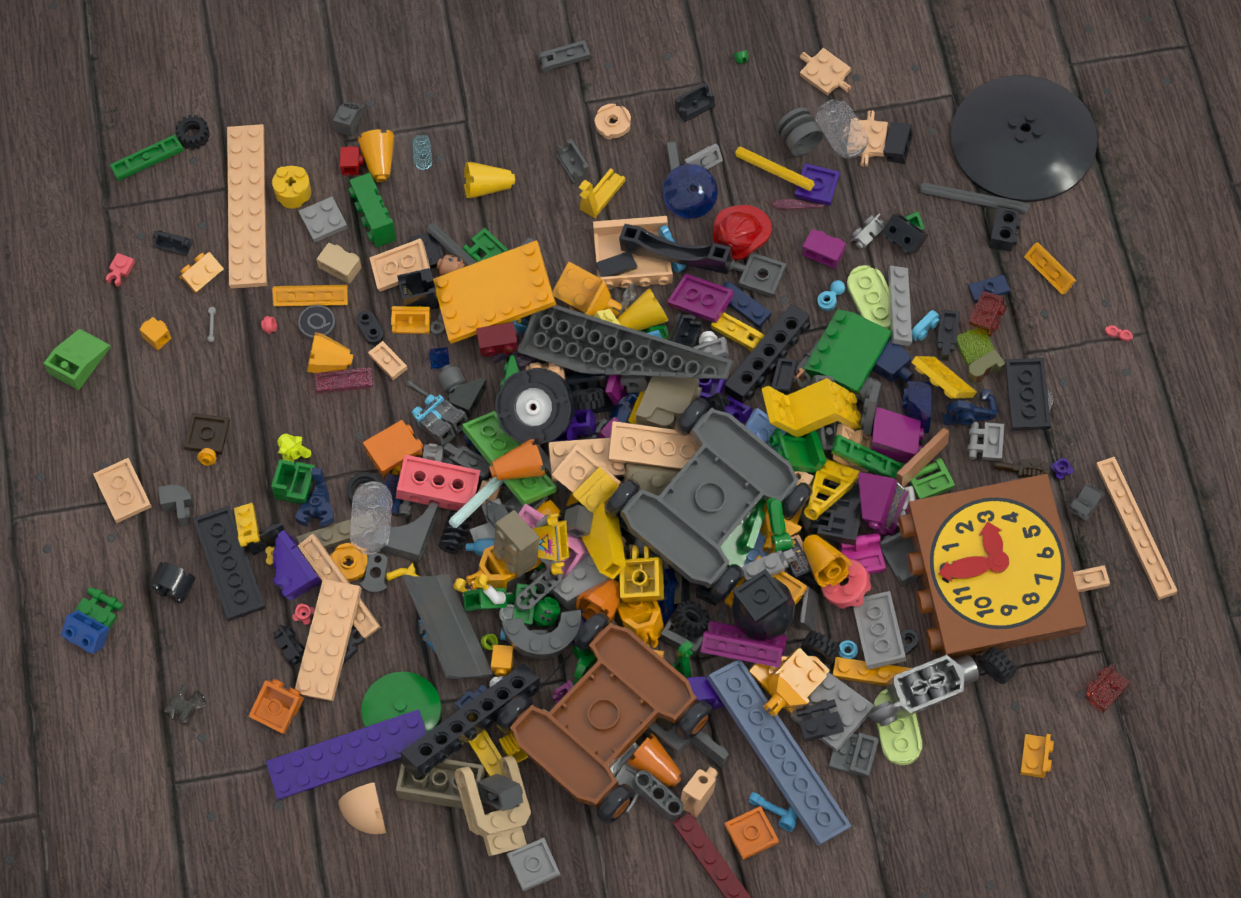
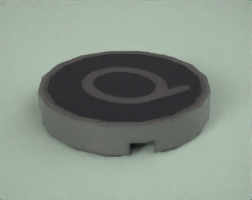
M323 305L307 307L302 311L298 319L300 332L310 340L314 339L315 332L322 333L327 337L330 336L336 325L334 313Z

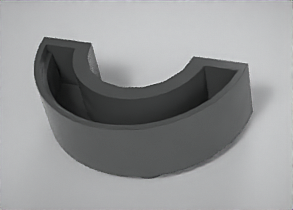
M581 610L562 612L558 627L545 635L529 631L524 625L522 618L503 620L501 625L502 631L508 643L520 654L533 659L553 658L565 652L575 641V636L579 631L581 623Z

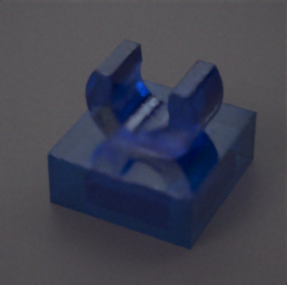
M448 347L429 349L431 369L442 368L450 364Z

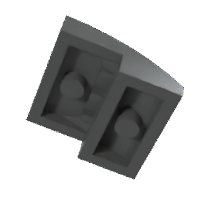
M853 733L837 752L834 749L832 750L828 768L869 777L879 738L863 733L858 735Z

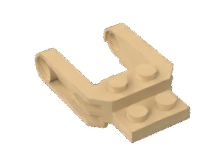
M513 756L500 758L503 776L519 783L523 790V803L516 805L511 810H498L485 815L470 767L458 768L455 771V780L469 830L483 837L488 856L516 850L527 845L522 826L526 824L531 810L519 768Z

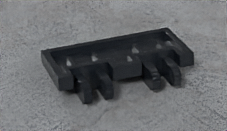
M830 480L828 487L836 489L840 484ZM855 483L846 494L824 511L822 516H819L816 520H811L812 524L809 526L810 533L816 534L824 540L855 545L862 517L859 484ZM819 492L817 495L818 499L824 501L830 497Z

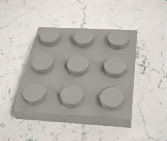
M828 672L826 674L827 677L807 697L810 700L807 704L814 705L821 703V700L827 699L829 701L835 699L837 707L830 708L829 710L830 713L839 712L844 732L819 739L837 752L866 720L868 715L873 712L872 708L875 705ZM796 709L790 714V718L799 725V721L806 720L805 715L797 716ZM823 711L812 713L813 717L824 715Z

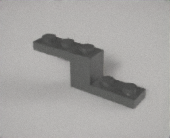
M655 722L644 732L647 737L651 733L654 734L666 752L675 759L690 743L721 768L726 764L729 757L727 750L722 745L716 744L705 732L700 731L692 739L684 740L676 733V725L666 732L661 724H656Z

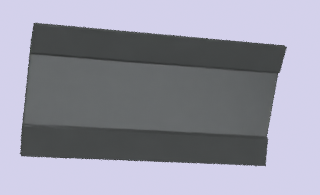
M404 574L402 576L422 620L420 634H424L425 631L427 632V636L423 637V640L432 643L446 677L461 679L491 676L493 672L454 589L449 574L437 576H412Z

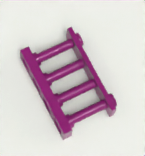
M710 621L708 631H705L703 635L701 652L779 668L782 655L785 652L787 636L781 635L768 640L766 631H764L765 641L752 639L739 630L736 625Z

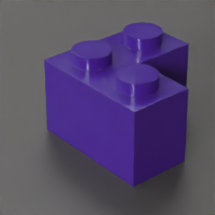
M591 409L575 410L574 419L569 429L563 436L552 442L577 440V436L595 435L596 416Z

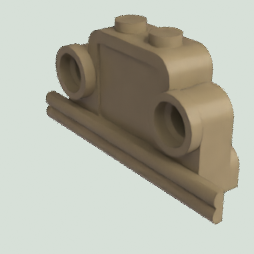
M652 376L636 413V425L675 430L674 427L678 418L701 395L702 388L699 387V379Z

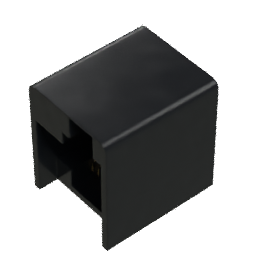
M430 268L397 275L403 306L430 307V310L438 308L437 294Z

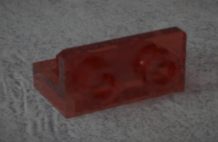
M983 291L971 315L969 325L987 330V336H992L993 331H997L999 327L1000 316H1004L1007 306L1004 305V297Z
M1111 664L1108 668L1105 666L1098 674L1099 679L1096 682L1092 680L1086 687L1087 694L1085 698L1103 713L1130 683L1114 670V664Z

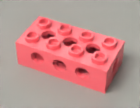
M404 455L396 499L429 505L432 502L438 504L440 508L459 511L476 495L481 470Z

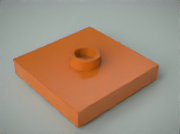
M761 806L724 823L742 860L779 843V839Z

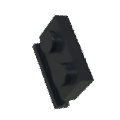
M430 233L410 237L411 242L422 239L430 269L436 268L439 259L444 257L440 242Z

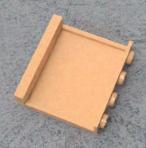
M667 216L593 222L596 262L624 253V251H621L619 242L624 224L643 227L660 237L658 233L659 228L664 225L668 227ZM633 253L632 256L636 262L637 269L618 276L600 277L605 280L608 290L616 287H647L654 284L667 285L668 283H673L671 262Z

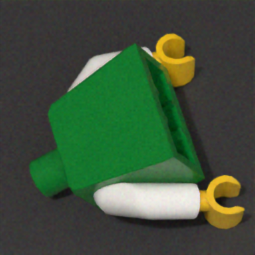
M485 574L477 575L475 580V586L482 589H466L467 582L461 578L456 579L454 583V589L464 593L465 611L507 608V604H512L514 601L513 593L506 592V588H493L491 585H487L489 577Z

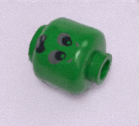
M545 597L536 603L533 619L538 626L545 627L555 624L561 611L558 602L551 597Z

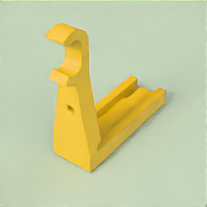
M610 168L594 189L590 182L584 180L579 186L583 190L580 193L582 197L580 210L596 218L626 181L625 177L614 173V170Z

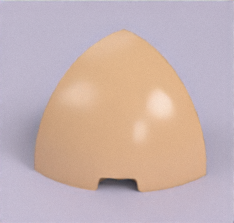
M374 782L355 788L340 798V811L351 826L369 834L386 833Z

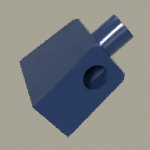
M890 338L872 371L889 382L895 381L899 376L905 382H908L914 375L908 369L911 365L910 355L901 345L892 344V339Z

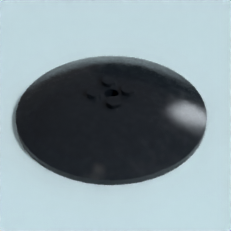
M1005 76L979 86L962 101L954 115L951 126L952 152L965 176L980 189L991 195L1020 202L1044 201L1062 195L1072 189L1089 171L1097 148L1095 124L1083 102L1060 84L1036 76ZM1027 127L1030 129V131L1023 132L1021 131V128Z

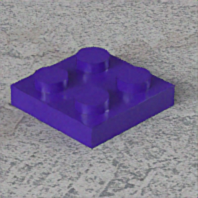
M804 163L801 175L813 180L815 185L811 191L797 186L795 197L830 206L840 172Z

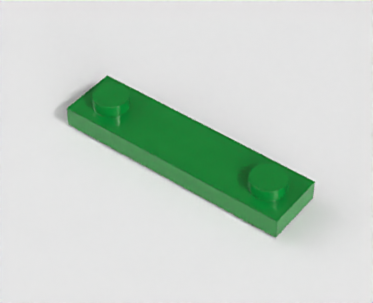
M176 134L110 164V168L117 181H120L181 153L184 149Z
M839 434L835 436L832 454L879 476L897 480V472L904 466L903 464Z

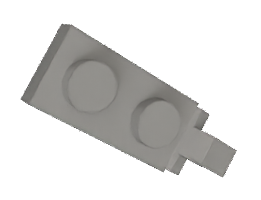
M792 549L783 553L778 551L746 564L741 568L744 571L746 580L751 579L765 568L771 576L784 572L785 568L789 567L788 563L796 560V556Z

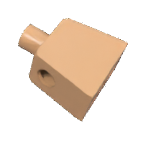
M708 767L705 772L699 769L682 790L681 801L683 803V810L687 813L690 812L695 818L698 817L714 792L715 778L718 775L714 768Z

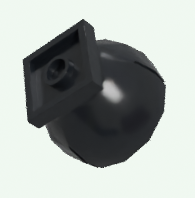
M766 568L733 590L734 598L731 612L738 629L748 637L765 641L764 631H766L767 639L771 640L781 636L792 624L796 605L791 591L777 578L772 577Z

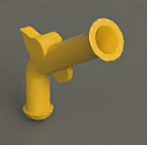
M412 563L408 569L399 568L389 573L387 572L386 579L391 581L404 574L418 575Z

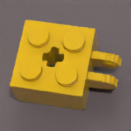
M633 545L632 559H625L626 566L620 572V598L624 602L664 600L663 561L659 557L651 558V549L646 545L644 546V558H639V548L637 545ZM642 576H644V581L640 583L639 580H641Z

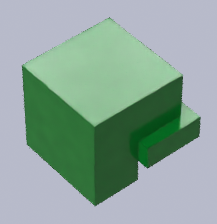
M279 459L271 486L275 499L301 505L306 503L313 480L311 472L312 468H316L315 465L296 462L295 465V462Z

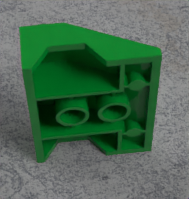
M837 309L803 369L811 377V382L815 375L832 376L834 382L839 386L844 387L848 391L859 393L892 335V331L858 314Z

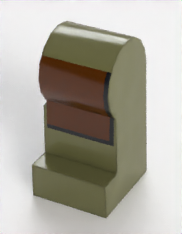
M994 349L970 364L968 378L971 382L979 383L985 376L994 371L997 375L1004 372L1006 363Z

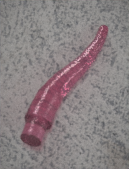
M793 199L773 201V207L781 209L824 208L823 204H812Z

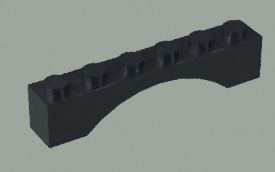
M624 224L619 237L621 251H631L633 254L722 274L728 273L733 260L731 247L715 243L707 245L679 244L663 239L643 227Z

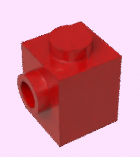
M341 147V174L360 175V165H364V156L360 154L359 147Z

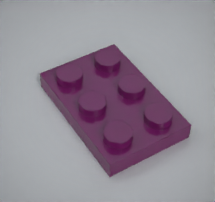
M685 274L667 303L670 307L717 323L735 294L731 289Z

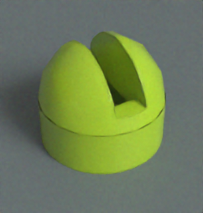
M486 634L481 639V645L486 650H493V645H498V639L494 634Z

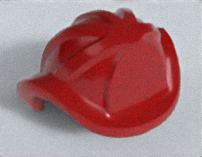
M750 205L732 206L722 210L717 215L713 227V240L715 244L731 247L734 260H742L769 240L772 233V223L766 213Z

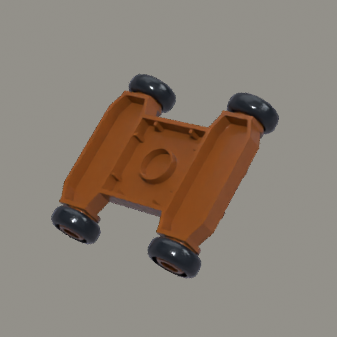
M599 612L591 616L581 626L575 636V645L583 652H593L597 659L595 665L550 712L534 707L533 700L525 694L515 696L498 714L496 727L505 734L513 733L519 749L578 802L594 806L597 809L598 819L605 824H611L628 809L634 799L635 792L627 784L619 785L610 768L658 717L673 722L676 725V733L682 739L690 740L706 726L713 714V707L705 700L697 701L689 681L630 629L613 625L610 617L603 612Z

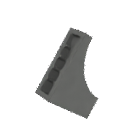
M430 502L423 515L407 525L399 527L381 526L379 532L376 531L373 538L376 550L420 563L439 515L438 504Z

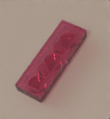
M368 367L315 373L316 392L326 393L373 387L372 369Z

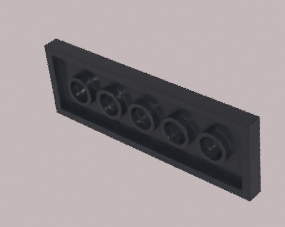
M230 506L193 518L228 622L266 609L245 548L240 546L237 525Z

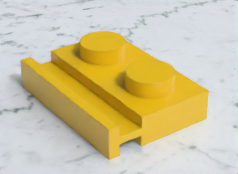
M599 466L572 495L587 510L593 513L602 502L604 503L614 493L619 485Z

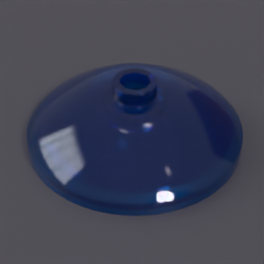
M683 164L673 169L666 177L663 185V196L667 206L673 213L683 218L695 219L704 216L713 208L717 200L718 188L713 175L707 169L696 164ZM690 186H694L696 191L692 192Z

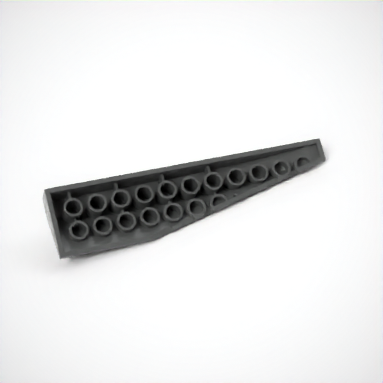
M558 305L532 314L518 351L521 354L583 374L728 379L734 362L727 358Z

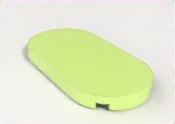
M867 265L854 268L848 276L847 289L860 316L890 330L889 287L884 276L878 269L870 268Z
M887 689L879 693L874 702L875 706L887 701L891 702ZM916 713L905 718L897 715L898 720L883 727L880 726V723L876 722L882 752L890 762L897 765H908L919 757L922 750V739Z

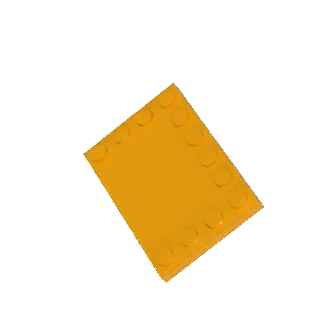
M537 240L433 279L448 340L451 344L477 335L476 328L509 323L556 305Z

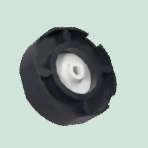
M532 368L512 374L504 381L496 396L495 409L499 425L508 437H511L520 444L529 439L535 440L532 445L555 441L566 433L574 419L575 403L569 384L559 374L548 369Z

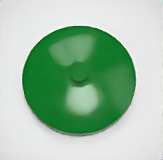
M394 672L381 677L370 686L362 702L361 714L364 726L368 727L419 709L428 733L439 725L442 708L438 692L426 678L411 672Z

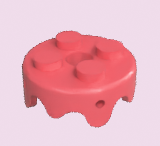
M849 559L851 566L849 565L848 568L849 574L846 578L849 579V582L846 585L841 586L838 583L835 586L831 584L825 585L826 587L821 586L822 593L830 604L832 603L841 609L849 606H861L864 602L863 597L865 593L871 589L870 574L856 560Z

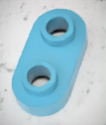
M934 310L930 311L912 329V339L915 342L918 340L922 341L928 334V331L931 328L934 329L939 324L940 315Z

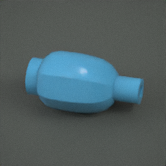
M483 538L476 540L474 543H466V551H474L476 555L482 557L484 550L494 545V539Z

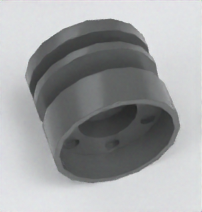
M804 107L796 108L787 113L776 126V131L782 140L786 142V146L794 156H801L811 152L824 139L823 130L815 122L809 110Z

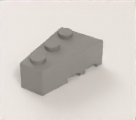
M588 553L553 589L555 599L566 609L572 611L576 608L577 598L582 592L611 578L599 572L590 553ZM620 573L614 578V580L620 582Z

